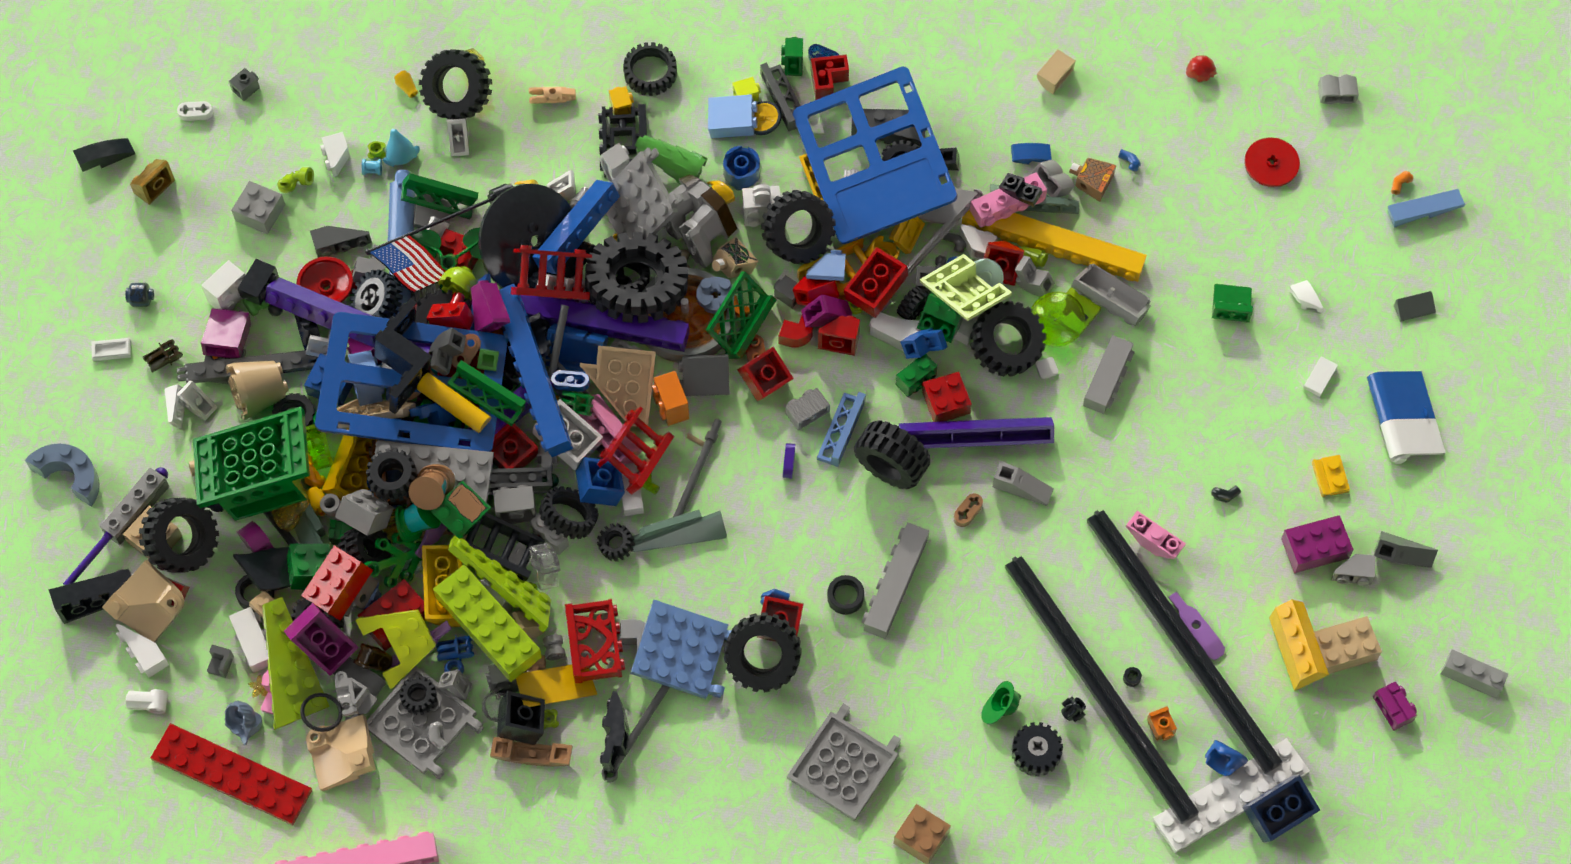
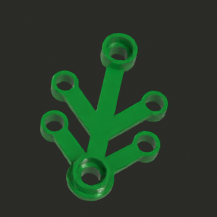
M393 533V543L403 544L410 549V551L403 552L391 545L387 539L378 538L375 541V547L389 552L393 557L379 562L367 561L365 565L371 566L373 570L370 576L376 577L381 569L395 565L391 574L384 578V585L386 587L393 588L396 586L399 575L401 580L412 581L414 572L419 562L422 561L415 554L422 541L407 543L401 537L397 541L399 533ZM412 559L408 569L402 571L406 561Z

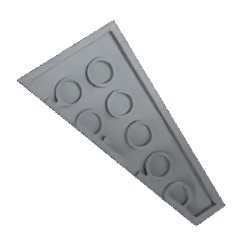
M377 440L374 456L377 457V452L379 451L382 453L386 452L385 449L387 448L390 451H393V448H397L399 452L403 450L406 452V455L409 454L412 457L417 473L427 465H444L454 473L455 487L464 481L487 503L494 452ZM392 468V469H394V470H399V471L403 472L401 469Z

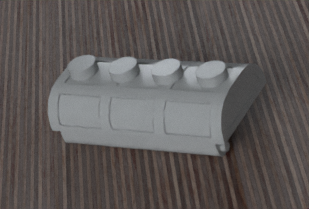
M1095 264L1087 266L1074 279L1071 285L1078 294L1092 299L1093 303L1105 307L1109 313L1118 315L1129 325L1137 326L1151 307L1149 297Z

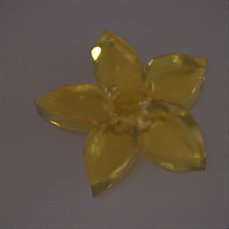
M260 674L256 682L248 683L254 689L252 691V698L257 697L259 694L266 697L268 693L261 685L262 676Z

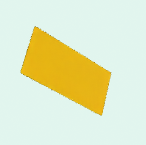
M572 664L525 672L516 678L520 694L545 699V704L597 695L593 680L583 681V683L574 682ZM588 668V669L583 670V671H581V672H587V671H590V670H589V668ZM522 700L523 704L529 707L540 705V703Z

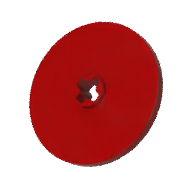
M1268 137L1259 139L1251 144L1245 154L1244 164L1249 176L1257 183L1268 187H1279L1288 184L1296 177L1300 167V159L1297 151L1291 144L1279 138Z

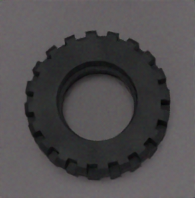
M443 50L440 54H434L432 60H427L425 63L426 69H422L420 73L423 77L422 80H419V85H422V90H419L420 96L425 97L423 99L424 104L430 106L429 110L432 113H437V116L447 119H466L474 117L475 113H480L483 110L482 105H487L489 102L487 96L492 93V90L489 89V85H492V79L488 78V75L491 73L488 68L484 67L486 65L485 62L479 60L477 55L464 50ZM454 67L461 68L465 72L469 83L465 97L459 102L450 101L443 90L444 77Z
M793 190L792 193L786 191L782 193V197L776 196L773 199L775 202L773 204L769 203L766 207L769 209L767 214L763 213L762 216L765 219V222L761 223V229L764 230L762 237L763 240L767 241L766 246L768 249L772 250V253L793 264H799L800 262L807 264L810 263V259L813 261L819 259L818 255L820 253L824 255L827 252L825 248L828 245H832L831 237L835 236L836 233L833 229V226H836V221L832 218L834 214L828 208V204L821 200V198L806 191ZM805 210L812 219L811 231L803 241L792 244L785 237L786 222L795 212Z
M1013 301L999 302L983 312L973 324L972 329L974 331L970 333V339L973 340L970 344L971 350L975 349V359L979 358L981 360L980 365L983 368L986 366L989 368L988 372L992 374L998 372V376L1003 377L1007 374L1009 377L1015 376L1018 373L1025 372L1041 358V352L1045 350L1046 346L1043 343L1046 340V333L1042 332L1045 327L1043 323H1039L1038 319L1040 317L1038 314L1034 315L1031 312L1033 309L1029 306L1024 308L1023 303L1020 302L1014 305ZM997 324H1009L1018 330L1023 342L1022 350L1019 354L1005 353L997 346L993 335Z
M878 420L869 423L854 446L856 458L859 459L860 464L867 471H870L876 478H880L881 481L887 482L893 487L897 486L900 489L915 487L930 466V455L928 450L924 448V445L916 437L910 435L908 431L887 421Z
M169 498L154 504L155 508H150L146 512L148 517H143L141 521L144 524L143 528H139V534H142V539L139 540L140 546L145 548L142 550L144 556L150 557L148 561L152 565H157L158 569L167 570V572L172 573L195 571L200 566L206 565L208 563L207 558L213 557L215 554L213 548H217L219 543L216 541V536H219V530L215 528L218 523L216 519H212L213 513L211 510H205L206 507L199 508L197 500L192 498ZM175 517L184 518L192 531L191 543L187 550L181 554L175 553L169 547L166 539L167 527Z
M762 612L761 615L754 613L749 618L744 617L732 628L725 644L724 662L727 663L726 669L728 673H732V679L736 683L740 681L743 688H753V692L763 690L765 693L770 692L773 688L775 690L780 689L783 684L786 685L791 680V677L795 675L800 663L802 648H800V638L796 635L797 631L794 627L788 625L789 622L786 619L783 621L778 619L779 616L776 614L768 616V613ZM755 636H767L775 640L782 651L779 663L769 669H760L750 664L744 655V648L748 640Z

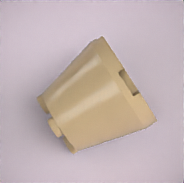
M238 362L226 365L227 373L231 374L228 381L236 407L243 411V414H241L243 420L252 418L285 398L286 393L289 392L286 381H282L281 378L283 370L280 362Z

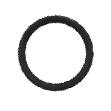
M315 693L303 701L300 714L307 727L317 732H327L340 724L343 710L340 702L332 695ZM325 697L336 704L339 715L337 721L332 726L319 728L309 723L304 711L306 704L311 699Z

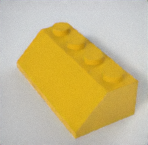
M343 435L322 491L326 494L336 495L341 501L343 496L361 489L370 490L367 486L366 475L368 462H372L369 457V447H372V440L377 442V439Z
M422 545L425 621L439 626L443 622L448 621L451 627H461L436 599L433 588L462 566V562L448 550L449 545Z
M1291 599L1275 607L1269 619L1293 689L1298 690L1328 676L1329 673L1304 602Z

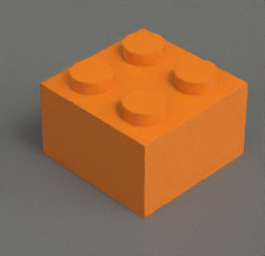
M676 371L654 377V385H652L655 404L659 405V414L662 421L666 420L667 426L688 420V401Z

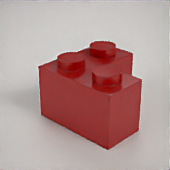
M847 54L811 58V76L815 100L833 94V83L849 81Z
M445 229L441 237L442 244L439 248L444 256L448 254L456 256L468 247L463 244L464 235ZM470 251L458 258V265L456 267L465 266L473 270L478 258L473 257Z

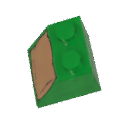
M462 481L444 497L442 504L433 509L431 513L460 539L474 528L491 507L470 486Z

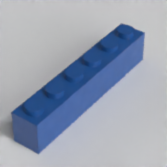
M596 180L538 250L574 253L575 249L581 245L620 197L614 184ZM534 254L532 258L539 268L540 254ZM548 255L546 272L557 274L558 256Z

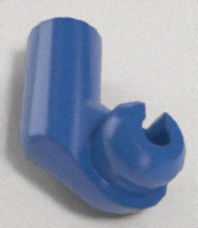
M1121 149L1118 158L1130 162V170L1138 171L1139 166H1141L1138 157L1131 152Z
M772 589L761 595L760 603L763 605L765 596L789 600L790 593Z

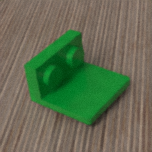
M1215 284L1212 318L1250 322L1253 313V306H1251L1252 288Z

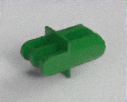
M563 390L562 395L570 396L561 399L565 404H569L567 406L578 414L592 416L590 411L593 408L592 399H594V396L587 393L580 394Z

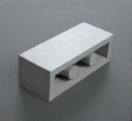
M1453 649L1449 653L1440 673L1445 677L1496 699L1501 693L1508 677V673Z

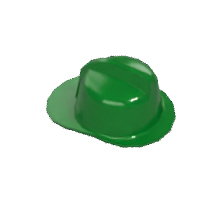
M1003 681L1000 683L983 706L981 718L984 723L993 724L1002 716L1012 715L1018 709L1021 695L1014 690L1011 682Z

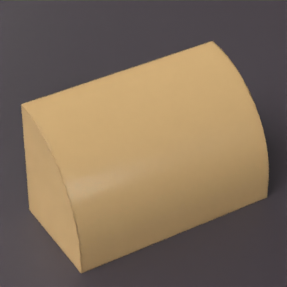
M1057 49L1037 73L1038 81L1047 91L1054 94L1074 70L1076 60Z

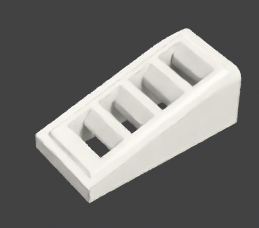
M173 385L165 388L168 422L180 429L183 424L185 402L177 394L183 387Z

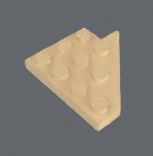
M598 346L596 365L580 363V367L624 421H626L625 416L630 410L635 411L641 406L643 410L638 417L648 425L656 352Z
M355 399L338 407L337 410L339 412L393 419L408 417L410 414L409 409L416 407V404L405 402L400 410L394 414L389 411V400L360 406L358 399ZM338 423V428H349L350 426Z

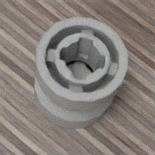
M554 634L543 638L547 660H558L565 657L561 635Z

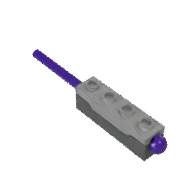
M159 467L155 470L149 468L101 524L100 528L104 533L103 537L65 580L63 585L74 583L110 540L118 545L122 544L125 540L123 533L148 506L153 507L169 488L167 482L168 471L165 468Z

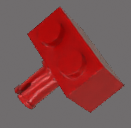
M455 292L450 303L433 304L427 320L431 325L470 330L474 316L466 302H463L465 296L460 292Z

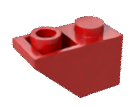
M804 276L792 289L796 302L799 305L807 306L820 295L834 298L840 296L835 280L806 279V276Z

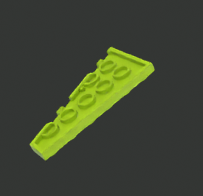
M454 536L450 541L448 550L466 566H473L478 577L481 579L485 577L492 583L491 588L513 607H520L525 614L524 617L529 621L531 619L535 620L540 625L538 629L544 633L549 623L550 597L546 593L536 590L531 583L524 582L518 578L514 572L504 569L496 560L486 557L481 550L471 547L466 540Z
M283 597L262 605L267 640L266 650H268L267 662L270 692L272 693L274 730L302 719L300 709L303 701L312 694L324 693L309 657L284 632L293 621ZM325 697L311 699L305 706V717L330 707Z

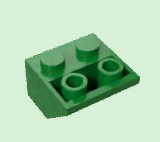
M930 293L917 329L926 330L933 328V330H942L945 340L952 343L964 318L934 293Z

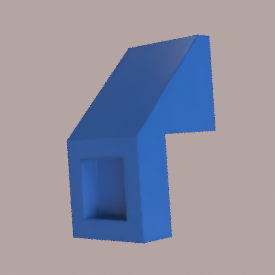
M436 403L423 404L409 409L411 417L427 418L429 424L448 427L450 422L456 421L455 416Z

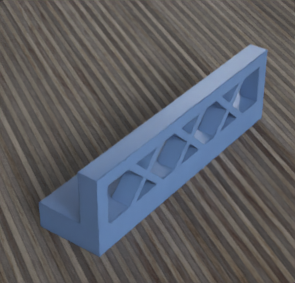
M858 392L857 397L847 393L843 394L818 453L817 460L839 467L864 407L866 394ZM846 399L854 402L849 410H846L844 406ZM846 415L847 421L845 425L839 426L838 418ZM839 432V440L833 443L831 434ZM833 449L834 452L831 458L823 456L825 450Z

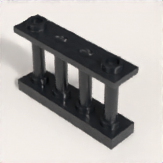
M488 513L474 526L465 539L471 547L481 550L486 557L496 560L504 569L514 572L524 582L528 580L532 572L527 570L526 567L534 549L540 551L545 542L539 535L529 533ZM480 525L491 529L483 548L473 545ZM498 533L509 537L501 557L490 552ZM516 541L527 545L519 565L508 560Z

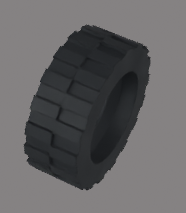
M289 393L285 398L274 404L272 415L287 411L292 407H302L305 413L307 434L313 428L314 406L305 395Z

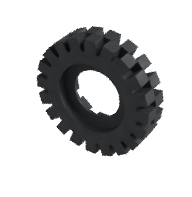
M627 232L618 234L617 241L610 236L604 239V245L598 243L593 248V253L590 252L592 258H587L585 267L586 292H590L589 300L591 303H596V308L602 313L608 310V316L617 319L623 313V322L632 323L634 315H637L639 323L648 322L649 314L656 321L663 318V311L668 315L673 313L676 306L680 307L681 299L687 293L688 267L685 256H681V250L677 246L671 248L669 240L663 238L658 243V235L651 233L648 234L646 240H643V232H633V239H629ZM628 264H644L655 271L657 282L654 286L646 288L645 292L638 293V289L626 288L625 290L616 281L617 272Z

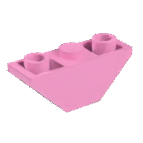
M1139 511L1134 514L1126 525L1137 542L1156 556L1175 559L1186 545L1185 542Z

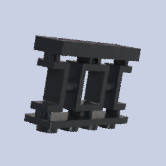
M638 104V108L631 106V114L613 115V107L606 109L605 106H602V113H598L599 124H602V129H599V140H603V144L599 145L600 156L607 149L614 146V136H632V146L625 147L629 155L637 154L635 144L640 136L644 137V135L647 136L646 104ZM635 116H639V134H636L635 127H626V123H636ZM606 117H609L610 124H619V127L610 128V135H607ZM600 161V172H601V171H603V168H602L601 161Z

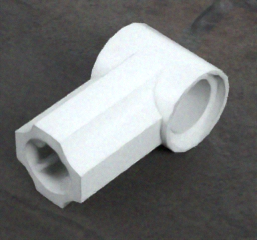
M154 689L150 692L128 691L126 695V708L130 710H147L153 714H164L168 692Z

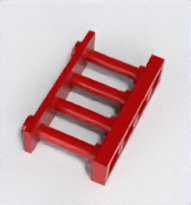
M520 245V249H514V253H522L520 284L518 283V287H511V295L589 300L590 292H583L582 276L584 258H592V254H586V250L575 249V253L532 250V246ZM529 254H540L538 285H536V289L529 288V284H527ZM548 255L558 256L557 280L554 290H549L546 286ZM566 257H576L575 282L572 291H565L566 287H564Z
M641 406L635 411L630 410L627 413L625 423L609 447L601 452L599 455L601 459L597 464L601 467L608 461L628 478L630 484L626 491L631 495L642 488L675 437L670 432L663 436L658 435L638 417L643 410ZM633 424L654 441V447L650 448L630 430ZM625 436L645 453L647 457L645 460L642 461L621 443ZM617 449L637 466V473L631 472L613 456Z

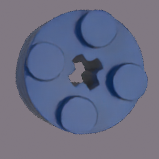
M736 146L729 149L725 154L723 175L726 182L736 190L749 188L760 178V158L752 148Z

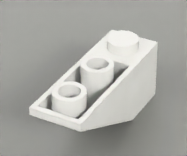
M116 624L119 630L116 635L121 643L126 641L129 646L126 650L131 658L136 657L138 663L135 665L141 674L145 672L148 678L169 666L155 642L120 624Z

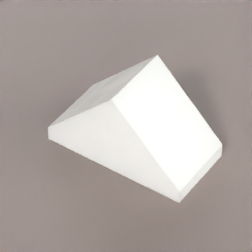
M466 119L447 120L451 157L469 155Z
M570 170L549 182L547 187L558 192L566 201L571 200L576 195L574 171Z

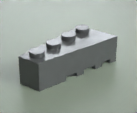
M863 109L870 127L886 123L909 112V110ZM853 118L851 123V136L857 133V129L853 121ZM910 127L879 139L889 145L892 142L904 140L919 145V147L922 146L915 127ZM925 131L921 133L923 138H925Z

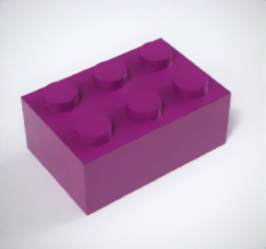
M1340 515L1286 529L1281 537L1294 573L1349 559L1354 550Z
M314 603L284 630L289 639L329 676L359 648Z

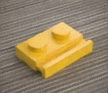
M918 216L894 226L889 239L893 240L894 244L905 254H910L925 223Z
M1340 455L1312 460V466L1322 497H1325V495L1331 496L1348 493L1350 491Z

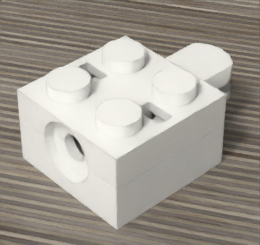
M761 184L754 186V188L742 189L745 226L756 227L765 222V219L762 218L763 213L767 214L769 209L766 207L768 204H773L775 202L773 199L776 196H780L779 186Z

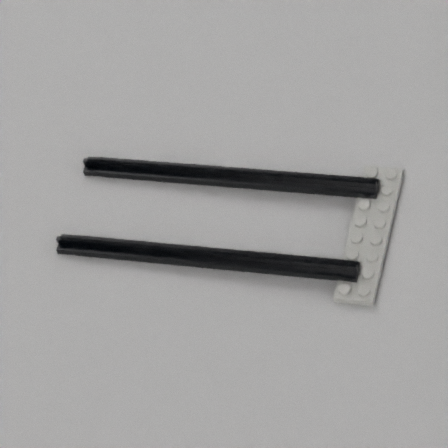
M1097 510L1093 516L1087 519V523L1253 756V759L1241 766L1232 775L1222 776L1188 796L1022 556L1019 558L1015 556L1012 558V562L1005 565V569L1170 807L1153 817L1152 821L1176 854L1244 813L1245 811L1242 808L1244 805L1289 777L1300 775L1302 778L1309 774L1310 770L1287 738L1273 747L1114 523L1104 510L1100 512Z

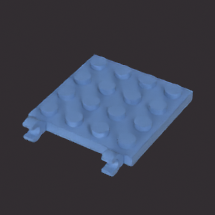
M654 599L630 674L704 699L707 698L708 694L721 698L725 687L712 685L711 682L723 642L727 640L731 630H727L728 624Z

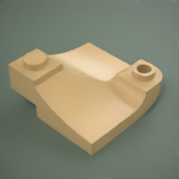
M146 560L113 593L102 608L115 620L123 622L141 636L156 642L183 609L184 597L168 578Z
M363 714L342 721L336 728L327 732H317L315 730L308 732L306 736L307 747L313 758L321 791L360 779V775L376 770L372 755L374 750L366 716ZM322 725V726H319V728L329 727V726H323V725ZM318 735L317 740L313 741L314 736Z

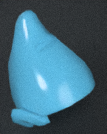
M391 129L390 138L386 146V158L383 161L392 167L394 165L406 164L417 157L420 146H414L397 129Z

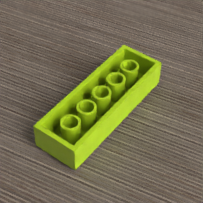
M465 564L433 588L436 599L510 682L542 658L540 648Z

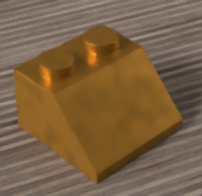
M155 159L145 167V170L140 175L133 178L130 186L134 194L150 205L175 179L169 163L166 160Z

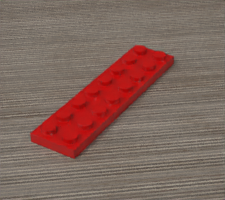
M171 723L150 757L156 763L290 825H294L312 792V788Z

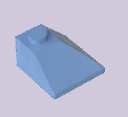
M831 250V253H826L807 270L806 279L844 281L846 254H842L841 250Z

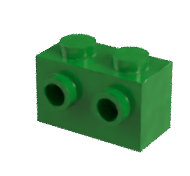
M785 38V45H781V65H785L784 73L786 76L803 75V38Z
M927 354L917 358L896 374L895 385L907 397L911 396L922 388L923 382L936 377V363Z

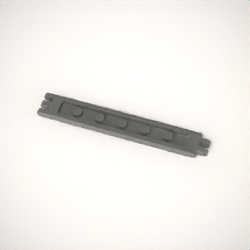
M306 350L188 363L184 367L177 369V374H179L177 379L178 381H186V383L189 381L202 383L228 380L231 374L227 373L226 365L238 362L275 361V363L280 362L283 373L312 370L318 357L306 355Z

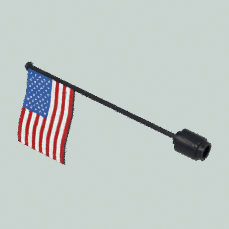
M505 183L489 190L488 199L372 249L367 248L365 253L366 255H372L386 266L394 277L413 293L438 283L446 270L411 236L487 203L491 204L502 192L514 186Z

